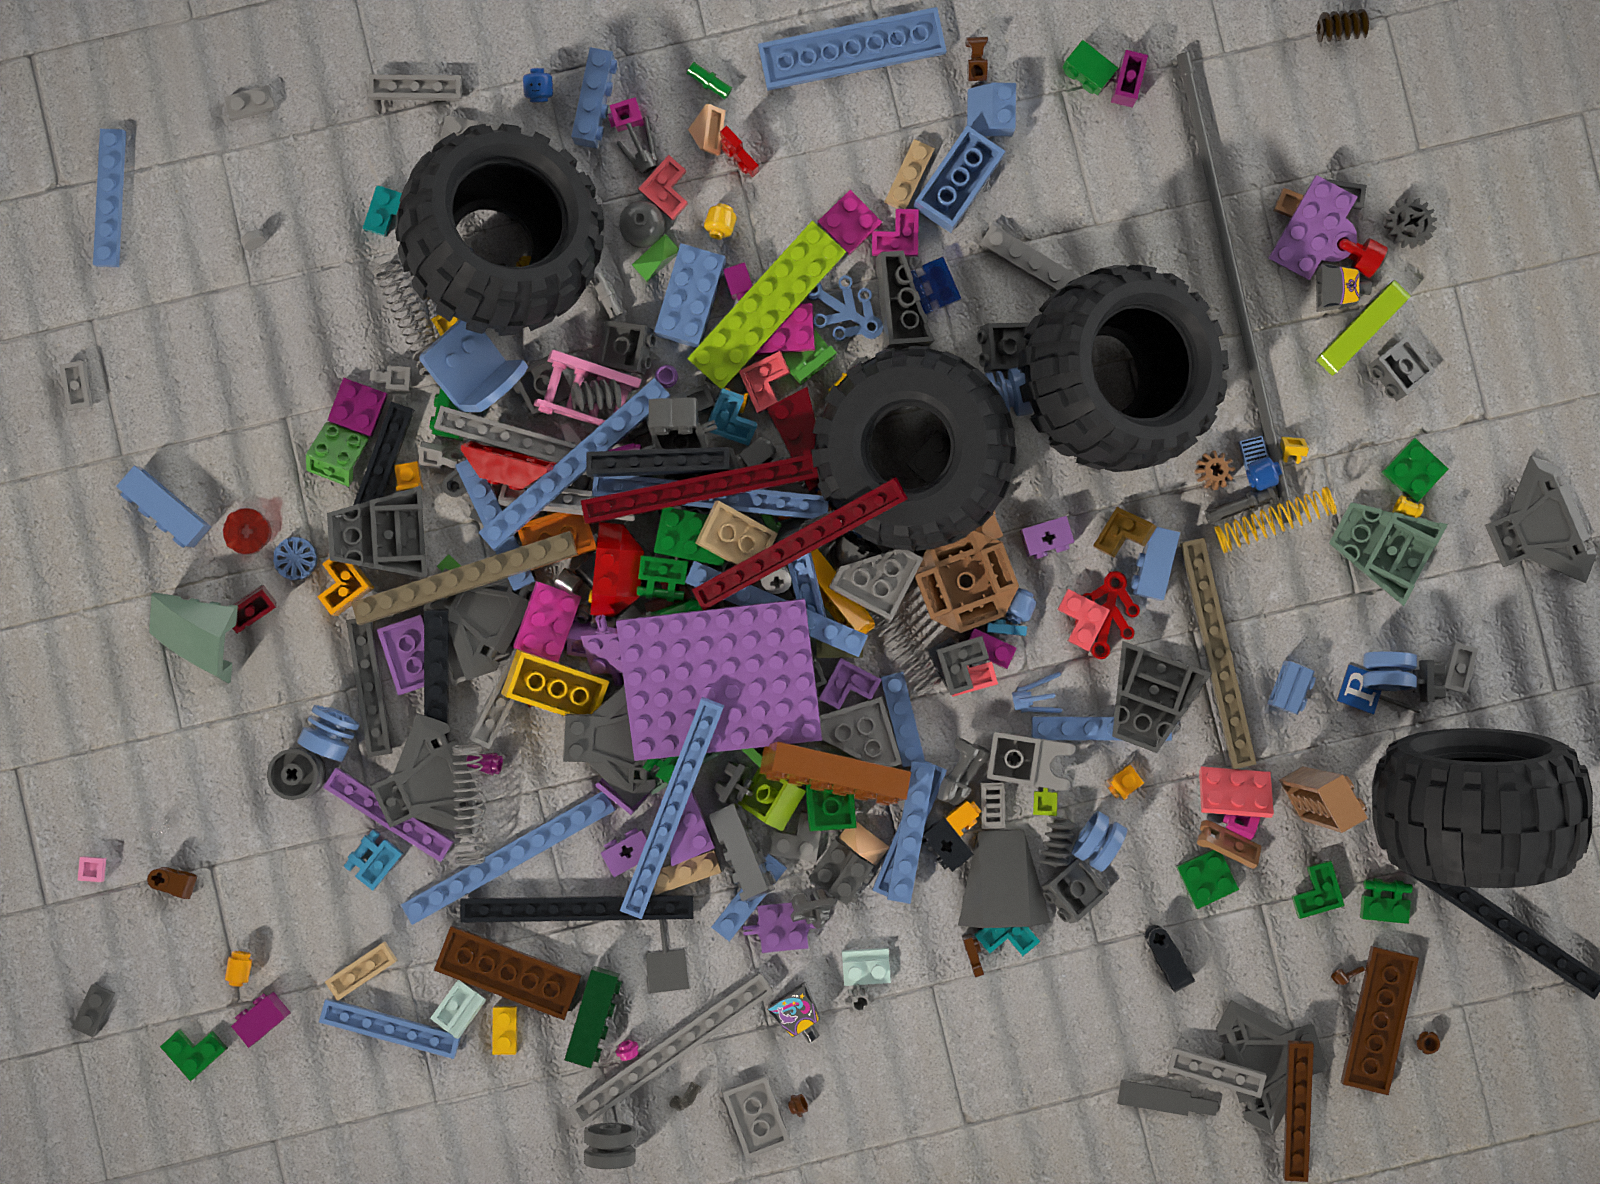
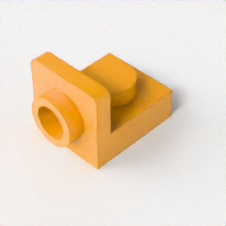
M419 462L394 465L398 485L395 487L396 492L409 490L420 485L423 490Z
M1128 764L1107 780L1111 785L1108 787L1111 794L1116 799L1119 797L1124 801L1128 798L1129 794L1144 784L1131 764Z

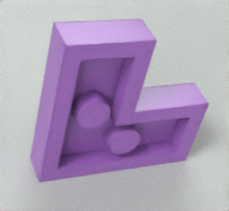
M840 658L819 699L840 710L850 689L871 700L882 679Z

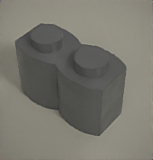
M649 399V429L655 431L657 435H666L672 430H678L679 434H691L692 430H698L697 399Z

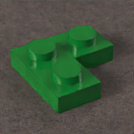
M1327 860L1307 866L1313 889L1291 895L1297 917L1302 919L1345 906L1332 861Z
M181 1029L176 1031L160 1046L190 1082L228 1049L214 1031L210 1032L195 1046Z

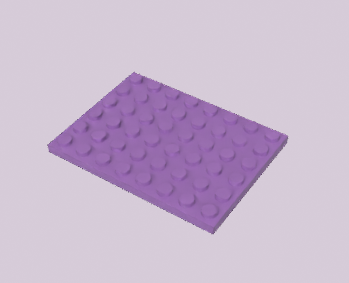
M805 598L616 621L634 761L679 756L702 697L724 705L706 753L766 747L775 742L794 744L822 741Z

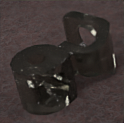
M564 568L555 581V588L562 589L570 595H576L583 586L584 581L572 571Z

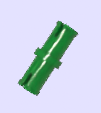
M696 62L691 64L686 73L703 84L704 89H710L724 100L729 96L733 88L717 78L714 72H708L696 64Z

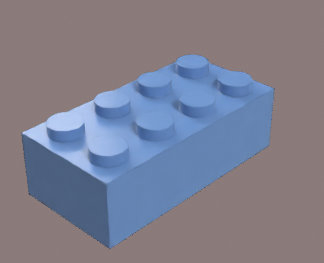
M967 125L915 200L913 208L919 209V212L952 233L1003 159L1005 150Z
M680 243L655 327L656 337L697 348L703 342L723 275V269L726 265L725 256Z

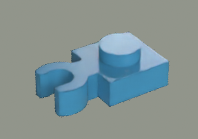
M997 619L992 621V623H986L985 632L1026 636L1027 626L1007 625L1006 620Z

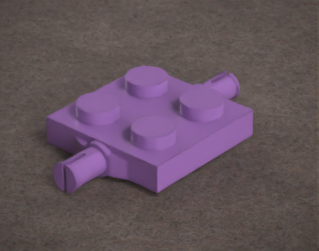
M598 615L595 618L598 628L583 631L581 634L592 674H612L614 685L620 686L624 683L621 675L623 671L617 628L608 627L605 615Z
M790 902L758 906L759 918L757 925L743 926V930H753L744 931V936L758 934L761 940L762 953L808 949L809 929H815L812 923L807 924L806 919L793 922L790 916L794 909Z

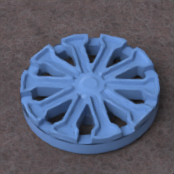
M287 538L280 542L274 550L273 562L275 569L287 579H305L314 572L317 566V551L313 544L304 538ZM291 541L293 542V550L289 545ZM302 541L303 545L298 550L299 542ZM283 546L285 547L288 553L281 551ZM307 547L311 549L310 552L304 553ZM278 556L286 557V559L278 560ZM313 557V561H307L306 558ZM287 564L283 570L280 568L281 565ZM304 564L309 566L310 569L308 571L304 568ZM292 567V574L289 576L287 572ZM297 568H299L301 572L300 576L297 575Z

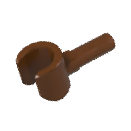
M1360 966L1346 974L1342 969H1338L1331 974V978L1336 984L1346 985L1350 978L1365 971V968Z

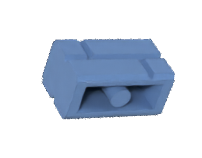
M1284 661L1267 704L1298 715L1299 711L1302 712L1307 704V699L1305 698L1307 690H1311L1314 686L1316 678L1313 675L1315 671L1291 661Z

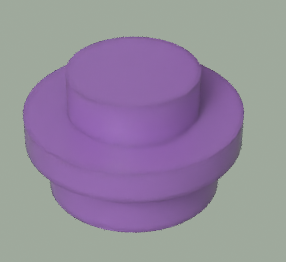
M663 365L657 369L655 379L663 388H671L677 383L678 373L674 367Z

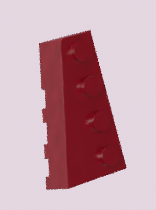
M805 387L766 408L791 458L809 455L815 447L813 429L816 420L808 387ZM819 478L803 481L809 492L819 488Z

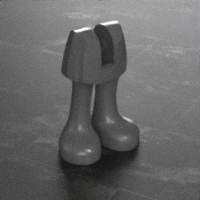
M956 737L954 745L959 750L960 757L952 772L943 778L937 798L959 806L971 793L972 789L969 787V784L981 766L989 761L991 751L981 745L972 744L963 738Z

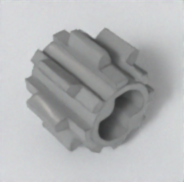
M857 984L855 989H848L849 996L845 999V1003L850 1005V1013L859 1012L860 1016H862L863 1012L872 1010L870 1004L875 1000L873 995H869V987L860 988L859 984ZM863 997L861 1002L857 1003L858 998Z

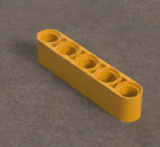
M818 548L813 550L811 555L823 605L838 623L867 634L875 627L873 618L863 606L828 588L836 571Z

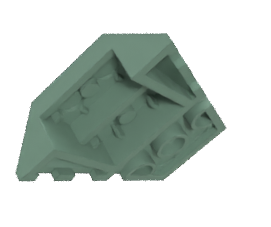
M1351 502L1329 544L1402 606H1405L1415 587V582L1448 524L1432 522L1419 517L1414 518L1401 513L1383 511L1379 508Z
M152 593L149 633L167 648L195 666L228 684L231 682L233 663L224 660L223 655L225 633L236 625L238 605L222 606L219 602L203 603L199 599L194 598L184 600L181 596Z

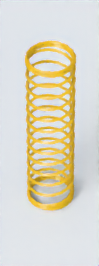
M1327 486L1322 487V498L1314 490V503L1310 496L1305 493V506L1301 499L1296 496V509L1292 502L1287 500V512L1283 505L1278 503L1279 517L1273 507L1269 506L1270 520L1265 511L1261 509V523L1255 513L1252 512L1253 528L1246 516H1243L1244 531L1238 520L1234 519L1236 536L1228 522H1225L1227 539L1220 526H1215V532L1223 552L1228 553V548L1230 551L1233 550L1227 526L1238 547L1241 548L1236 523L1247 544L1250 545L1245 520L1255 540L1259 541L1253 516L1259 524L1264 537L1267 539L1268 536L1262 513L1268 521L1273 534L1276 536L1271 510L1277 518L1282 531L1285 532L1280 507L1285 513L1291 528L1294 529L1289 504L1294 510L1300 525L1303 526L1297 499L1302 505L1310 523L1312 520L1306 496L1311 502L1318 519H1321L1315 493L1319 497L1327 516H1330L1328 508L1333 515L1337 514L1336 505Z

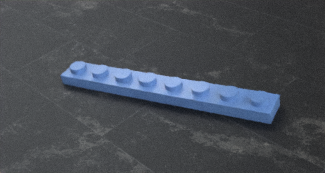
M694 561L685 583L697 587L722 572ZM752 585L724 599L738 606L786 601ZM807 609L809 634L811 637L859 657L868 635Z

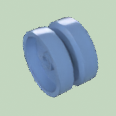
M1383 651L1364 654L1363 666L1369 670H1374L1363 675L1364 688L1382 691L1417 689L1416 675L1406 672L1417 668V655L1405 652Z
M1096 811L1077 837L1072 854L1082 861L1090 857L1089 864L1102 872L1110 865L1120 850L1127 834V828L1117 822L1109 825V817Z

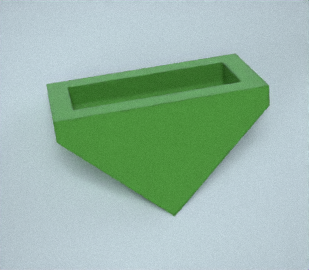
M665 234L640 256L632 266L648 282L677 256L679 248Z

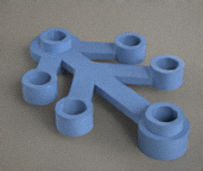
M844 275L840 277L838 283L840 289H842L845 304L823 291L820 283L816 286L818 291L807 296L809 300L815 301L819 299L839 312L826 316L824 314H817L813 320L816 328L822 329L826 325L849 320L858 324V326L846 329L842 326L834 328L833 338L836 341H843L847 337L861 334L868 339H875L881 335L883 324L878 317L873 315L870 301L872 293L868 288H862L858 292V299L863 305L864 317L856 312L851 290V277ZM847 279L850 282L849 286L844 287L842 286L841 281ZM862 292H867L869 294V297L867 299H862L860 294ZM821 317L825 320V323L818 325L816 319ZM873 323L876 326V329L870 331L868 330L867 325ZM842 330L844 336L839 338L835 335V332Z

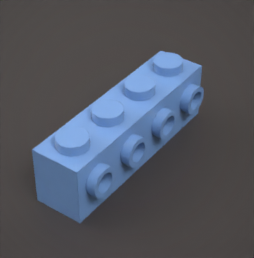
M592 47L589 49L571 136L575 145L597 149L598 142L602 140L604 132L602 127L603 118L606 119L608 113L607 98L611 96L613 83L611 82L612 74H615L617 70V60H615L612 51Z

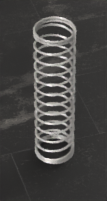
M398 260L385 262L377 266L372 274L375 279L380 280L378 286L384 288L382 294L388 296L386 303L392 304L389 310L395 312L393 318L399 320L397 327L403 328L401 335L406 336L405 343L410 344L409 351L414 353L412 359L418 361L416 367L420 369V375H431L426 371L425 367L418 366L421 361L414 357L417 353L427 350L434 342L415 351H412L411 347L431 339L434 334L425 335L415 342H407L409 337L429 330L430 326L421 327L411 334H403L405 329L417 326L425 322L427 318L417 319L407 326H399L402 320L413 318L421 314L423 310L413 311L403 318L395 317L398 312L409 310L417 306L419 302H411L399 310H392L394 304L408 301L415 294L410 293L397 299L395 302H388L390 296L404 293L411 286L406 285L398 288L391 294H385L386 288L400 285L408 279L407 277H402L394 280L387 286H381L382 280L396 277L404 271L399 269L401 263ZM396 264L391 269L380 272L385 267Z
M876 613L872 616L873 620L882 617L880 615L875 617L876 615H878ZM897 616L892 619L894 622L884 629L878 637H882L900 628L884 641L883 644L886 645L904 636L888 652H892L910 643L893 660L916 650L900 663L899 667H903L922 657L903 674L907 675L926 665L909 680V683L931 673L914 687V690L921 688L916 692L917 696H921L942 682L941 677H936L927 681L936 672L935 669L921 674L930 666L931 662L915 667L926 657V654L909 660L921 649L920 646L903 653L916 641V639H911L899 645L911 634L910 631L893 638L906 624H901L887 631L900 620L901 617ZM883 618L879 623L875 625L873 629L876 630L892 621H887L881 624L883 621L886 620L885 618Z
M462 744L452 747V751L455 752L452 753L453 756L474 755L480 757V759L452 763L454 765L474 764L480 766L478 769L469 771H453L454 774L474 773L481 775L470 780H453L454 783L474 782L481 784V786L476 788L453 790L454 792L474 791L481 793V795L472 798L453 799L454 801L474 800L481 802L480 805L473 807H454V810L474 809L482 812L474 816L454 817L457 820L470 818L482 820V822L475 825L464 824L454 826L456 829L471 827L482 829L481 832L475 834L464 833L454 835L456 838L472 836L482 838L481 841L476 843L464 842L455 844L456 847L476 845L483 848L476 852H456L455 855L458 857L455 858V863L459 865H476L485 861V856L480 853L485 849L480 844L485 839L479 835L485 831L484 828L479 826L484 822L479 817L484 811L478 808L484 804L482 800L478 799L484 794L482 791L477 790L483 786V783L476 781L483 777V774L476 772L481 770L483 766L475 763L483 758L475 753L483 749L478 744Z

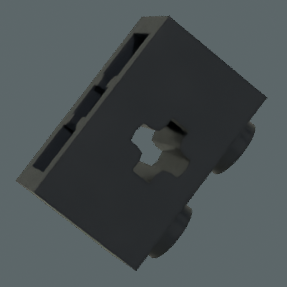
M944 816L923 832L925 838L922 842L930 852L933 849L937 852L939 857L936 860L944 870L949 867L953 872L974 855ZM943 840L946 842L951 841L949 844L951 849L948 851L945 848L940 849L942 848L941 842Z

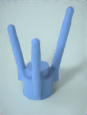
M1061 672L1051 674L1026 686L1018 687L1017 692H1012L1015 711L1021 710V713H1061V708L1031 707L1033 701L1055 698L1054 693L1032 696L1031 692H1026L1061 676Z

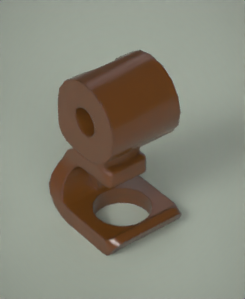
M966 37L965 46L972 49L971 59L967 62L968 81H987L988 60L983 59V53L988 37Z

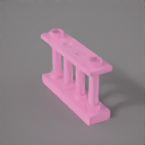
M552 350L547 360L554 367L544 400H535L534 406L539 407L538 411L552 415V412L599 427L605 420L597 418L599 413L597 403H594V408L591 411L589 410L588 415L573 410L571 393L566 408L553 404L562 371L566 368L574 370L576 375L574 382H577L579 386L588 375L597 378L598 386L600 380H605L608 384L610 379H614L620 385L621 407L626 403L628 393L639 389L642 379ZM616 404L613 414L619 409Z

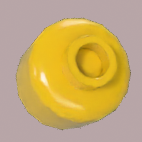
M719 203L708 210L704 228L711 238L721 240L731 236L737 217L733 212V208L729 205Z

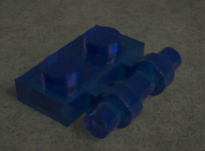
M944 257L922 265L924 272L922 276L918 277L916 270H911L916 292L918 291L920 303L926 315L933 312L930 303L934 301L937 302L941 309L961 300L960 293ZM928 282L933 293L926 295L922 284Z

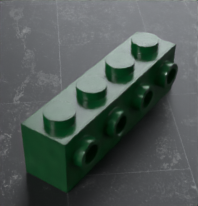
M597 966L592 967L564 1061L587 1068H592L594 1062H599L602 1049L598 1047L601 1039H606L609 1026L605 1025L607 1017L612 1018L616 1006L615 1003H612L614 994L619 995L623 982L619 980L620 973Z

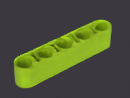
M1393 280L1316 358V361L1331 376L1335 375L1402 307L1411 295L1396 280Z

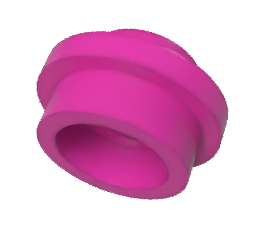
M625 1040L618 1045L615 1052L622 1061H627L638 1055L639 1046L635 1041Z

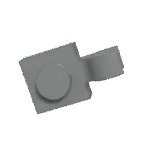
M387 366V372L370 371V381L372 383H386L387 390L410 391L412 368Z
M422 441L419 447V465L441 470L443 465L456 468L455 465L458 464V461H461L462 452L451 450L445 452V446Z

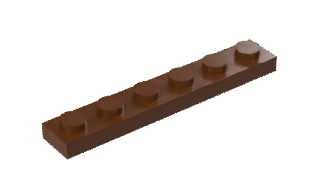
M1288 1040L1283 1159L1284 1181L1308 1182L1314 1050L1312 1041Z

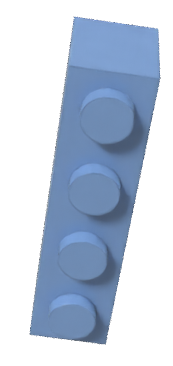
M134 465L116 486L122 491L120 495L130 503L135 502L139 506L138 511L147 518L151 516L156 520L155 525L165 533L169 531L174 536L173 541L183 548L185 546L194 548L211 528L207 522L141 467Z

